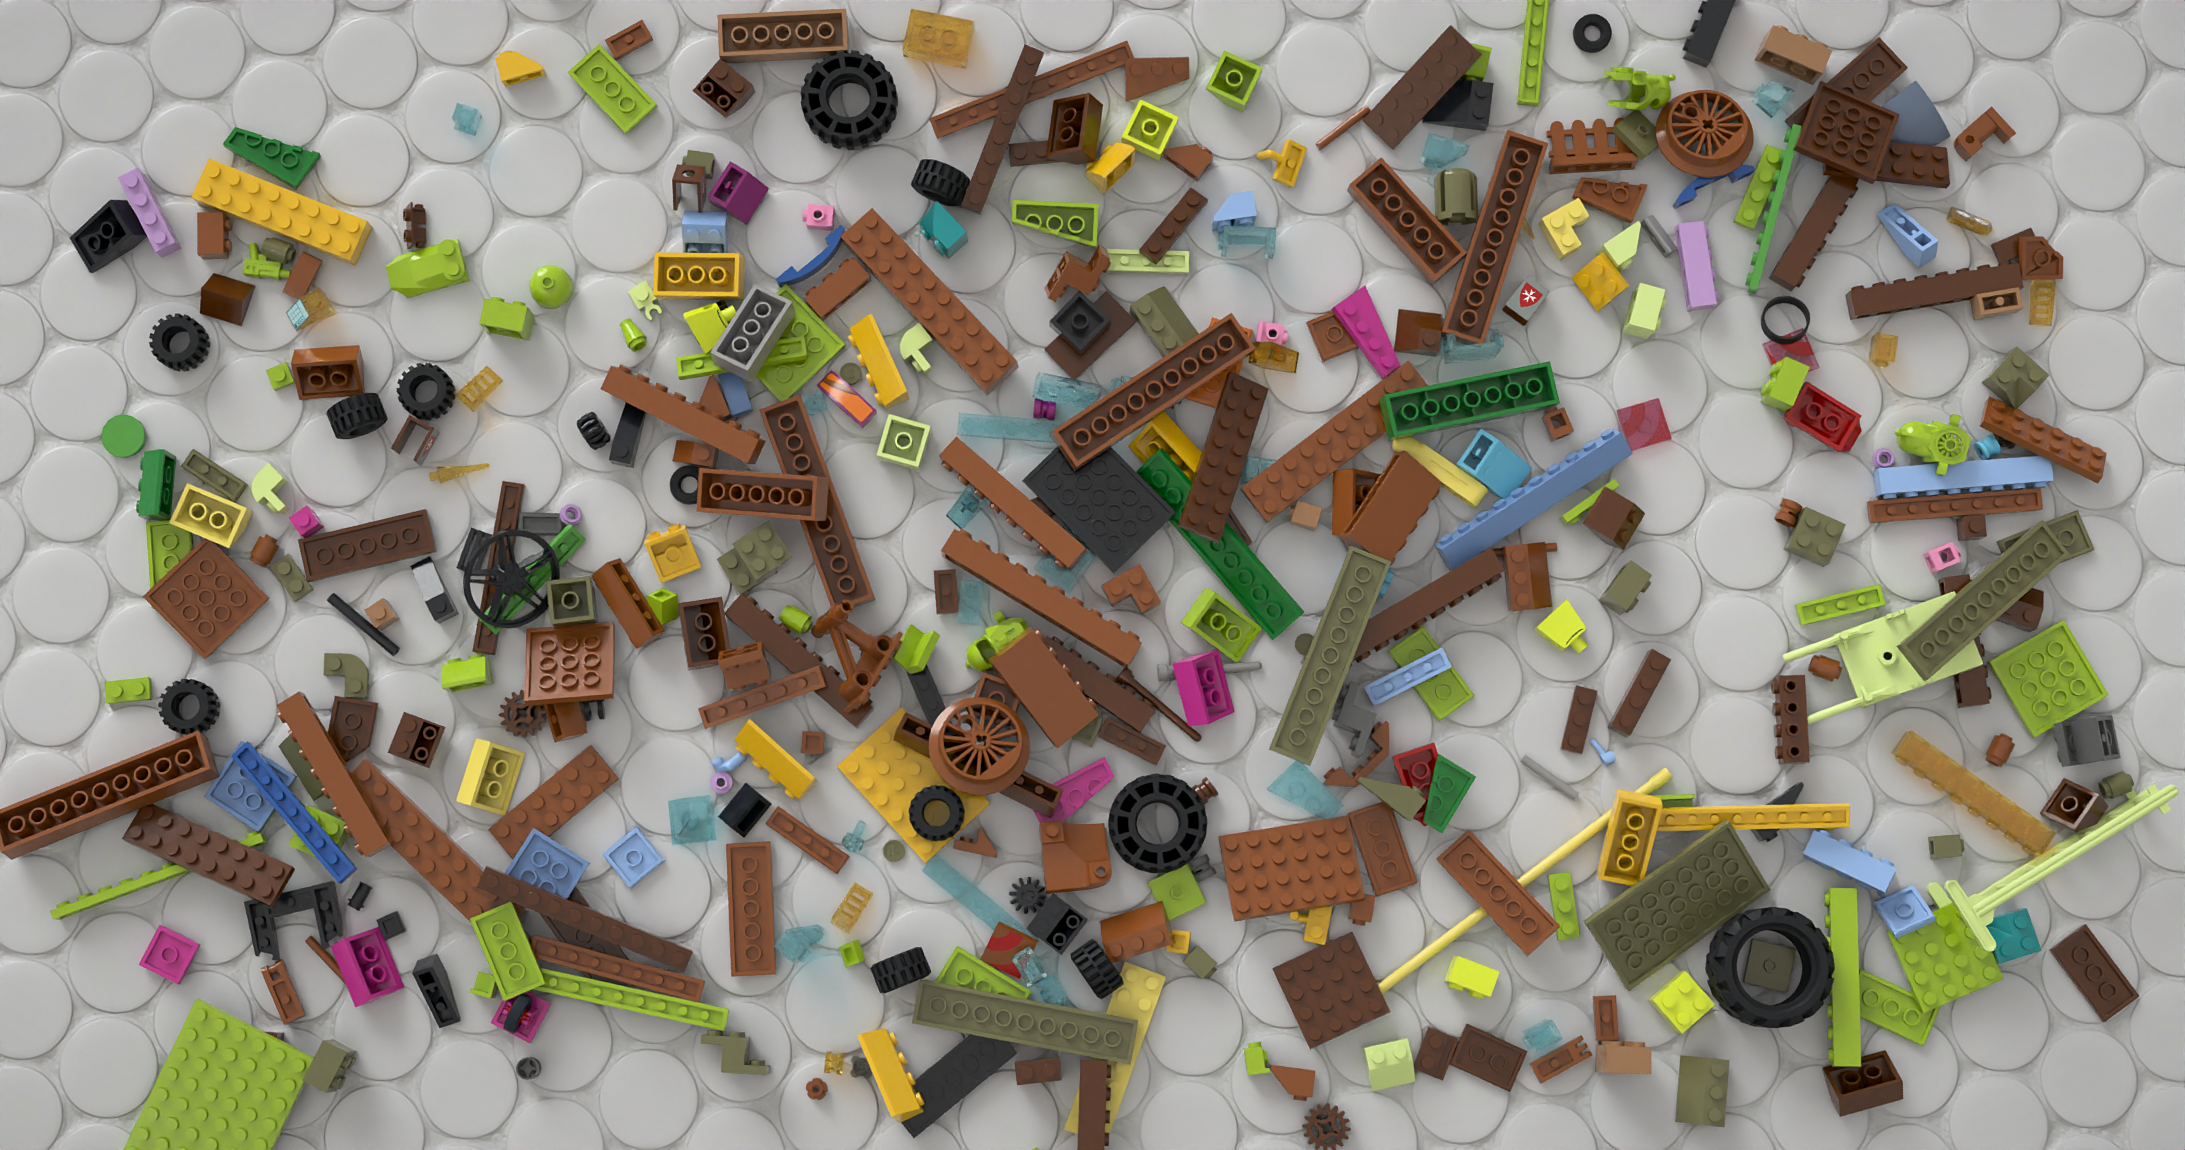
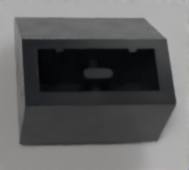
M1053 893L1028 925L1027 929L1062 955L1088 919Z

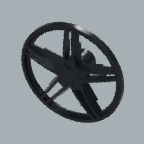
M521 529L504 530L485 539L470 556L463 577L464 595L474 614L484 622L499 628L520 627L532 622L543 614L549 607L548 595L546 594L543 599L525 578L550 561L551 580H559V563L552 547L540 536ZM510 536L529 538L538 543L544 550L516 563ZM505 537H506V539H507V544H508L507 547H508V552H509V556H510V561H508V562H507L506 548H505V542H504V538H505ZM498 540L499 561L491 569L472 571L479 555L490 544ZM546 555L548 556V557H546L545 559H543L541 562L536 563L535 565H533L531 568H529V569L526 571V569H525L526 567H528V566L532 565L533 563L539 561L540 559H542V558L545 557ZM471 576H491L493 580L471 579ZM470 583L496 585L497 588L490 603L491 608L488 616L476 605L471 594ZM525 587L541 601L539 606L521 592ZM513 593L535 608L524 617L515 620H500ZM503 594H505V597L499 607ZM498 607H499V611H498V613H497V615H496V617H495V619H494V616H495V614H496V612H497V609H498Z

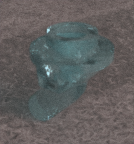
M859 820L852 834L847 832L843 837L842 844L848 851L856 852L862 849L864 840L860 836L867 825L863 821Z

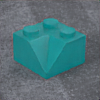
M938 201L933 204L919 223L920 234L927 241L930 239L933 241L935 250L941 256L946 255L948 258H951L968 242L965 229Z
M2027 908L1993 917V922L1986 926L1996 942V948L1992 953L1997 964L2042 951Z

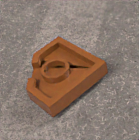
M2043 236L2019 237V267L2022 280L2063 279V256L2058 251H2055Z

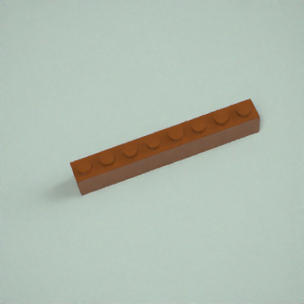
M620 364L619 367H610L601 390L747 464H756L766 442L759 438L760 433L751 429L747 432L741 429L742 424L733 420L729 422L723 420L722 414L713 410L710 413L704 410V405L695 401L690 403L686 401V396L678 392L672 394L667 391L668 387L660 383H656V385L650 383V378L638 373L636 376L632 374V369Z
M957 436L939 455L942 460L941 465L947 471H955L958 474L957 479L965 486L970 484L974 488L973 493L981 500L986 498L990 502L989 507L997 514L1002 512L1007 516L1005 520L1013 528L1018 526L1022 529L1023 532L1021 534L1028 541L1034 540L1039 544L1037 548L1046 556L1051 554L1055 558L1053 562L1062 570L1066 567L1071 571L1087 553L1086 548Z
M299 691L277 704L276 706L279 709L277 712L278 717L282 723H287L290 730L288 733L291 739L299 743L301 756L305 761L309 760L312 765L310 771L315 779L321 780L323 784L321 789L328 799H332L335 804L332 806L333 810L339 818L342 817L346 823L344 828L350 837L354 836L357 841L355 847L360 855L372 857L392 845L393 842L306 695Z

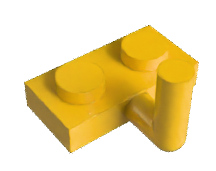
M1289 139L1285 141L1281 154L1273 150L1258 152L1256 156L1258 160L1272 159L1278 162L1272 180L1292 188L1296 182L1307 148Z
M1333 906L1310 909L1309 914L1290 913V918L1293 921L1307 923L1303 941L1325 945Z

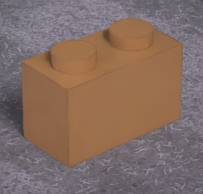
M2019 287L1976 294L1970 299L1974 320L2015 314L2023 309Z

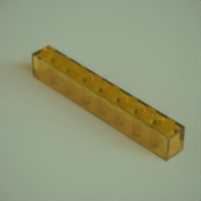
M1913 731L1905 732L1891 752L1899 764L1910 766L1914 769L1913 773L1922 779L1927 778L1932 782V787L1940 792L1944 790L1950 795L1949 798L1959 805L1962 803L1968 807L1967 811L1970 814L1985 819L1987 826L1994 830L1999 829L2004 833L2003 836L2012 843H2019L2023 846L2022 850L2031 856L2042 855L2056 835V832Z

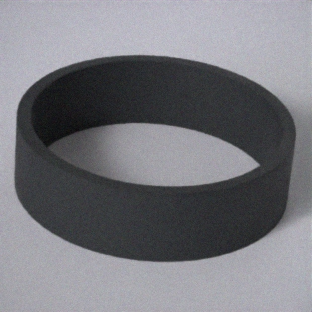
M1779 296L1772 299L1765 306L1761 316V328L1764 334L1770 340L1779 344H1792L1799 341L1806 334L1810 324V313L1806 305L1799 299L1791 296ZM1781 303L1794 305L1804 314L1806 327L1801 333L1792 337L1778 336L1766 325L1765 313L1767 310Z

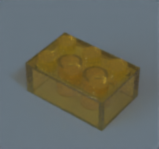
M911 9L902 49L903 56L966 69L975 29L974 21Z

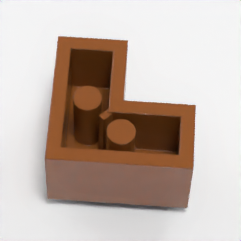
M1140 564L1101 586L1111 606L1131 597L1140 614L1143 615L1161 604L1158 595Z

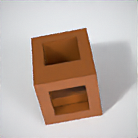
M1556 406L1545 411L1546 415L1542 417L1551 442L1571 435L1574 432L1564 407L1558 409ZM1552 421H1558L1559 427H1554Z

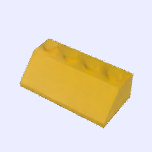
M869 314L849 328L851 335L848 338L852 347L857 346L860 352L857 358L861 367L866 366L869 372L866 374V378L870 386L875 385L878 393L874 395L879 406L884 405L885 409H889L909 400V396L872 314Z
M1165 412L1153 419L1128 446L1143 463L1159 449L1163 448L1191 482L1202 454Z
M749 719L734 739L738 744L735 748L744 756L749 753L754 758L752 763L760 770L765 768L770 772L768 777L776 785L781 782L786 787L784 792L793 800L796 797L801 800L818 781L752 720Z
M883 1028L858 1035V1040L891 1117L901 1123L924 1112L922 1105L925 1104L920 1092L916 1093L913 1087L916 1081L911 1072L907 1073L904 1066L907 1064V1060L903 1052H898L896 1045L899 1042L895 1033H890L888 1029Z

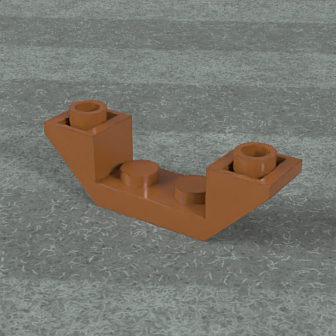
M1387 721L1383 724L1378 722L1372 728V735L1369 739L1380 751L1378 752L1375 749L1367 757L1369 762L1364 767L1359 765L1351 773L1354 776L1352 779L1341 767H1338L1336 770L1332 767L1323 776L1326 779L1323 785L1357 787L1359 785L1356 781L1357 777L1366 778L1389 755V723Z

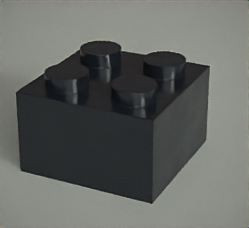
M1078 291L1049 323L1050 327L1077 353L1082 355L1111 325V319L1081 291Z

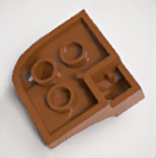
M1062 820L1040 822L1039 834L1046 894L1095 889L1106 885L1110 881L1112 869L1108 855L1104 823L1072 824L1064 823ZM1103 870L1105 873L1098 874L1097 871Z

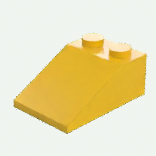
M1116 142L1113 146L1109 144L1101 152L1102 156L1098 160L1090 162L1086 166V177L1103 194L1134 166L1135 148L1133 146Z

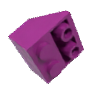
M730 161L708 195V200L712 205L724 212H728L729 215L747 225L769 188L751 173Z

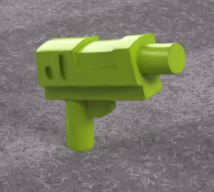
M256 243L249 244L250 259L244 258V269L242 270L246 277L273 278L274 280L289 278L291 270H283V264L280 262L267 261L265 255L258 253Z

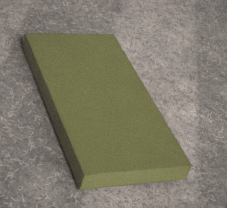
M2078 510L2045 522L2070 554L2062 562L2095 550ZM2031 528L1996 541L2001 554Z

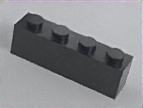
M1706 0L1701 2L1698 13L1701 14L1699 20L1695 19L1690 29V32H1693L1691 39H1686L1682 48L1685 51L1683 59L1707 68L1736 0Z

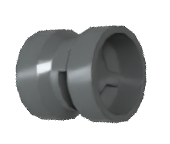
M1207 854L1188 863L1190 870H1193L1197 883L1217 873L1215 868L1210 865V859Z
M534 1057L523 1058L516 1066L518 1076L525 1080L535 1079L542 1070L540 1061Z

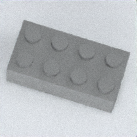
M754 284L710 352L714 365L752 382L795 315L793 302Z

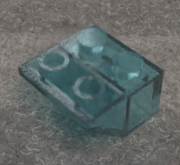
M821 925L786 929L773 947L793 963L804 962L811 954L809 948L812 944L817 945L825 934L822 931L825 928Z

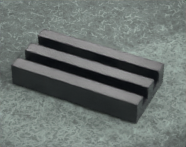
M471 527L456 568L465 571L464 563L475 534H477V538L470 556L480 545L482 537L487 539L492 534ZM488 547L479 555L474 570L481 569Z

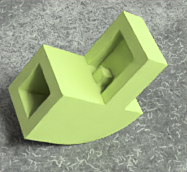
M920 322L904 334L900 343V351L905 364L913 359L914 361L911 364L918 373L922 371L924 375H927L932 371V368L921 352L932 345L933 341Z
M268 463L253 479V496L261 505L266 503L274 513L279 511L284 515L290 510L276 494L288 481L274 466Z

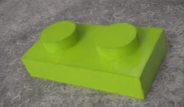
M144 677L105 682L106 704L152 700L151 678Z

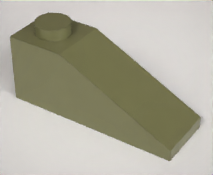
M1357 777L1356 779L1359 784L1407 821L1412 820L1426 801L1422 797L1424 793L1415 786L1411 789L1408 786Z

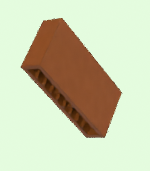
M1405 450L1394 453L1339 538L1348 546L1356 547L1391 561L1392 565L1395 562L1397 552L1406 545L1408 535L1417 528V521L1428 511V504L1439 494L1440 491L1438 489L1442 482Z
M1027 628L991 657L988 662L1050 742L1059 748L1099 715L1095 710L1098 707L1090 697L1086 699L1082 692L1085 690L1077 680L1073 682L1069 677L1071 672L1064 663L1062 665L1059 664L1056 660L1058 655L1051 646L1046 647L1043 643L1045 638L1040 631Z

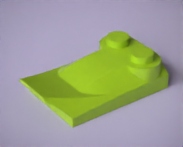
M446 239L440 244L396 256L393 261L386 265L391 289L402 293L407 298L470 281L458 239Z

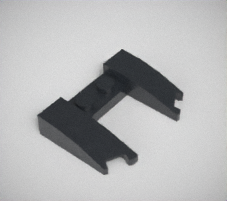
M334 881L283 892L273 908L254 899L244 902L255 956H260V953L264 952L272 954V960H280L274 917L314 908L323 950L330 947L328 942L336 935H339V937L343 936L341 914Z

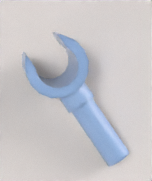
M1594 738L1590 740V743L1598 751L1604 765L1615 762L1616 758L1612 751L1605 753Z

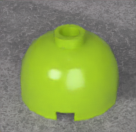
M545 265L538 268L532 274L529 281V291L532 298L541 307L557 309L570 300L573 293V282L564 269L555 265Z

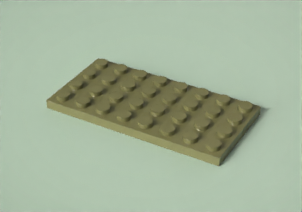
M1724 820L1585 919L1584 923L1625 989L1630 991L1770 891V888L1728 820Z

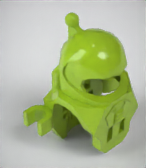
M1611 67L1610 70L1613 71H1605L1604 78H1609V81L1626 80L1629 84L1627 97L1623 100H1609L1607 106L1625 108L1631 111L1645 110L1649 105L1653 110L1665 106L1671 97L1669 82L1676 79L1674 74H1646V71L1638 70L1633 72L1634 68Z
M1955 414L1950 415L1948 425L1937 421H1932V424L1911 421L1903 424L1900 429H1896L1894 432L1897 436L1898 446L1902 451L1922 457V462L1925 463L1938 462L1935 474L1942 476L1946 475L1948 465L1965 462L1971 437L1963 429L1958 428L1961 416Z
M1001 610L995 612L993 616L999 625L986 628V634L968 646L966 650L968 661H966L965 666L967 668L972 667L979 672L992 670L993 667L988 660L1029 628L1023 618H1009L1006 620Z

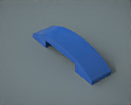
M1741 165L1733 172L1723 176L1699 177L1683 190L1672 206L1676 209L1694 201L1697 197L1696 190L1727 176L1731 183L1748 177L1755 171V168L1750 165Z
M840 225L825 238L829 246L797 272L791 266L776 278L778 286L783 287L785 284L790 286L802 282L826 266L842 244L840 236L845 232L844 227Z

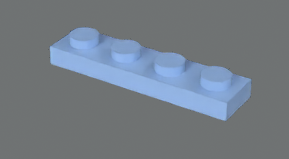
M1442 647L1364 686L1372 704L1375 706L1453 666Z

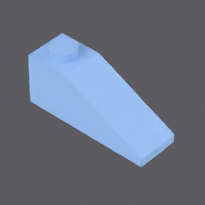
M1893 203L1878 213V217L1899 248L1915 265L1920 268L1936 258L1938 240L1898 205Z

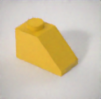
M504 51L499 54L500 56L495 57L500 78L505 87L546 75L542 65L516 51Z

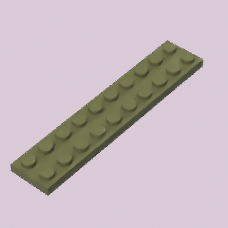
M2043 520L2038 522L1896 647L1923 681L1928 680L2070 554Z
M1350 546L1269 750L1308 766L1311 765L1391 561Z
M921 979L912 1019L913 1024L1125 1064H1131L1138 1020Z

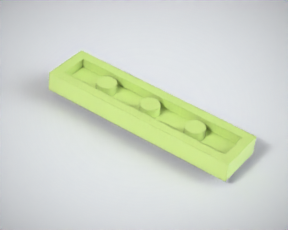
M1106 249L1110 257L1109 261L1111 262L1106 272L1189 274V251H1167L1156 265L1141 255L1139 250Z

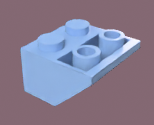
M1253 190L1231 193L1213 217L1212 231L1227 233L1230 229L1238 228L1241 231L1251 229V226L1255 225L1257 217Z
M684 211L682 220L683 253H727L728 212L702 211V213H698V211Z

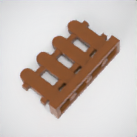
M1617 118L1613 127H1606L1604 120L1596 119L1593 122L1592 128L1586 129L1581 120H1575L1572 123L1571 129L1564 130L1561 122H1553L1550 131H1546V137L1551 138L1552 151L1548 152L1549 158H1551L1548 166L1549 174L1634 170L1637 163V155L1612 131L1624 118ZM1607 134H1614L1616 147L1608 146ZM1593 135L1595 148L1587 149L1586 136ZM1572 136L1573 149L1566 150L1565 137Z

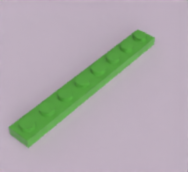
M1793 124L1792 129H1787L1784 142L1788 144L1786 151L1781 150L1778 162L1782 163L1780 171L1776 170L1773 183H1776L1775 192L1770 191L1767 201L1768 204H1771L1769 212H1764L1762 224H1765L1764 232H1759L1756 244L1760 245L1758 253H1753L1750 264L1754 265L1753 273H1748L1745 285L1749 286L1747 291L1749 293L1756 294L1795 152L1793 148L1801 130L1800 125Z

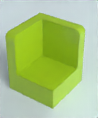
M661 588L647 595V602L662 625L678 618L677 594Z
M478 971L474 989H470V993L487 998H495L498 986L494 976Z

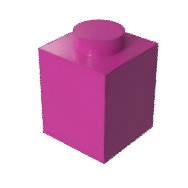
M305 506L289 517L296 530L304 538L312 536L325 527L314 510L308 506Z

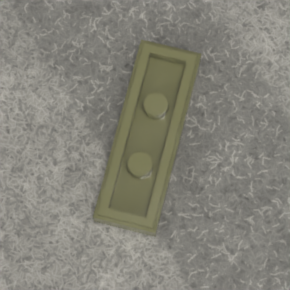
M192 449L181 465L182 468L234 502H237L248 486L247 483L195 449Z

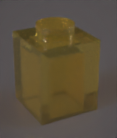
M1882 333L1873 335L1868 362L1874 363L1877 367H1887V365L1895 362L1898 336Z

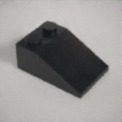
M1458 80L1422 119V123L1486 131L1489 125L1494 83Z
M109 200L70 237V240L89 272L94 273L134 249L147 235L128 200Z

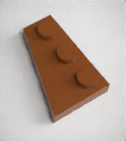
M1581 177L1572 199L1576 200L1579 198L1582 203L1631 224L1647 184L1631 185L1629 182L1613 183L1603 179Z

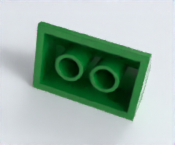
M165 449L145 451L144 457L140 461V468L143 472L142 479L138 483V490L141 494L140 500L136 504V511L139 513L138 516L143 519L171 520L176 456Z

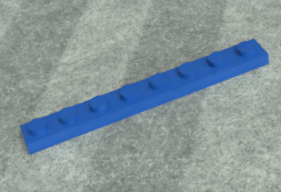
M247 741L231 756L338 883L342 884L358 869L250 742Z

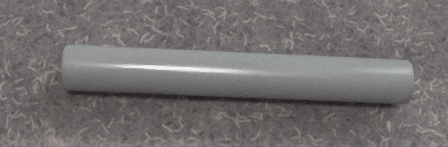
M1525 755L1520 761L1573 800L1579 795L1577 791Z

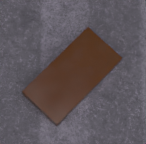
M1107 291L1094 304L1111 319V325L1082 355L1077 353L1060 336L1044 349L1073 381L1136 323L1134 318Z
M2083 924L2049 949L2102 1022H2106L2139 997L2138 993L2086 924Z

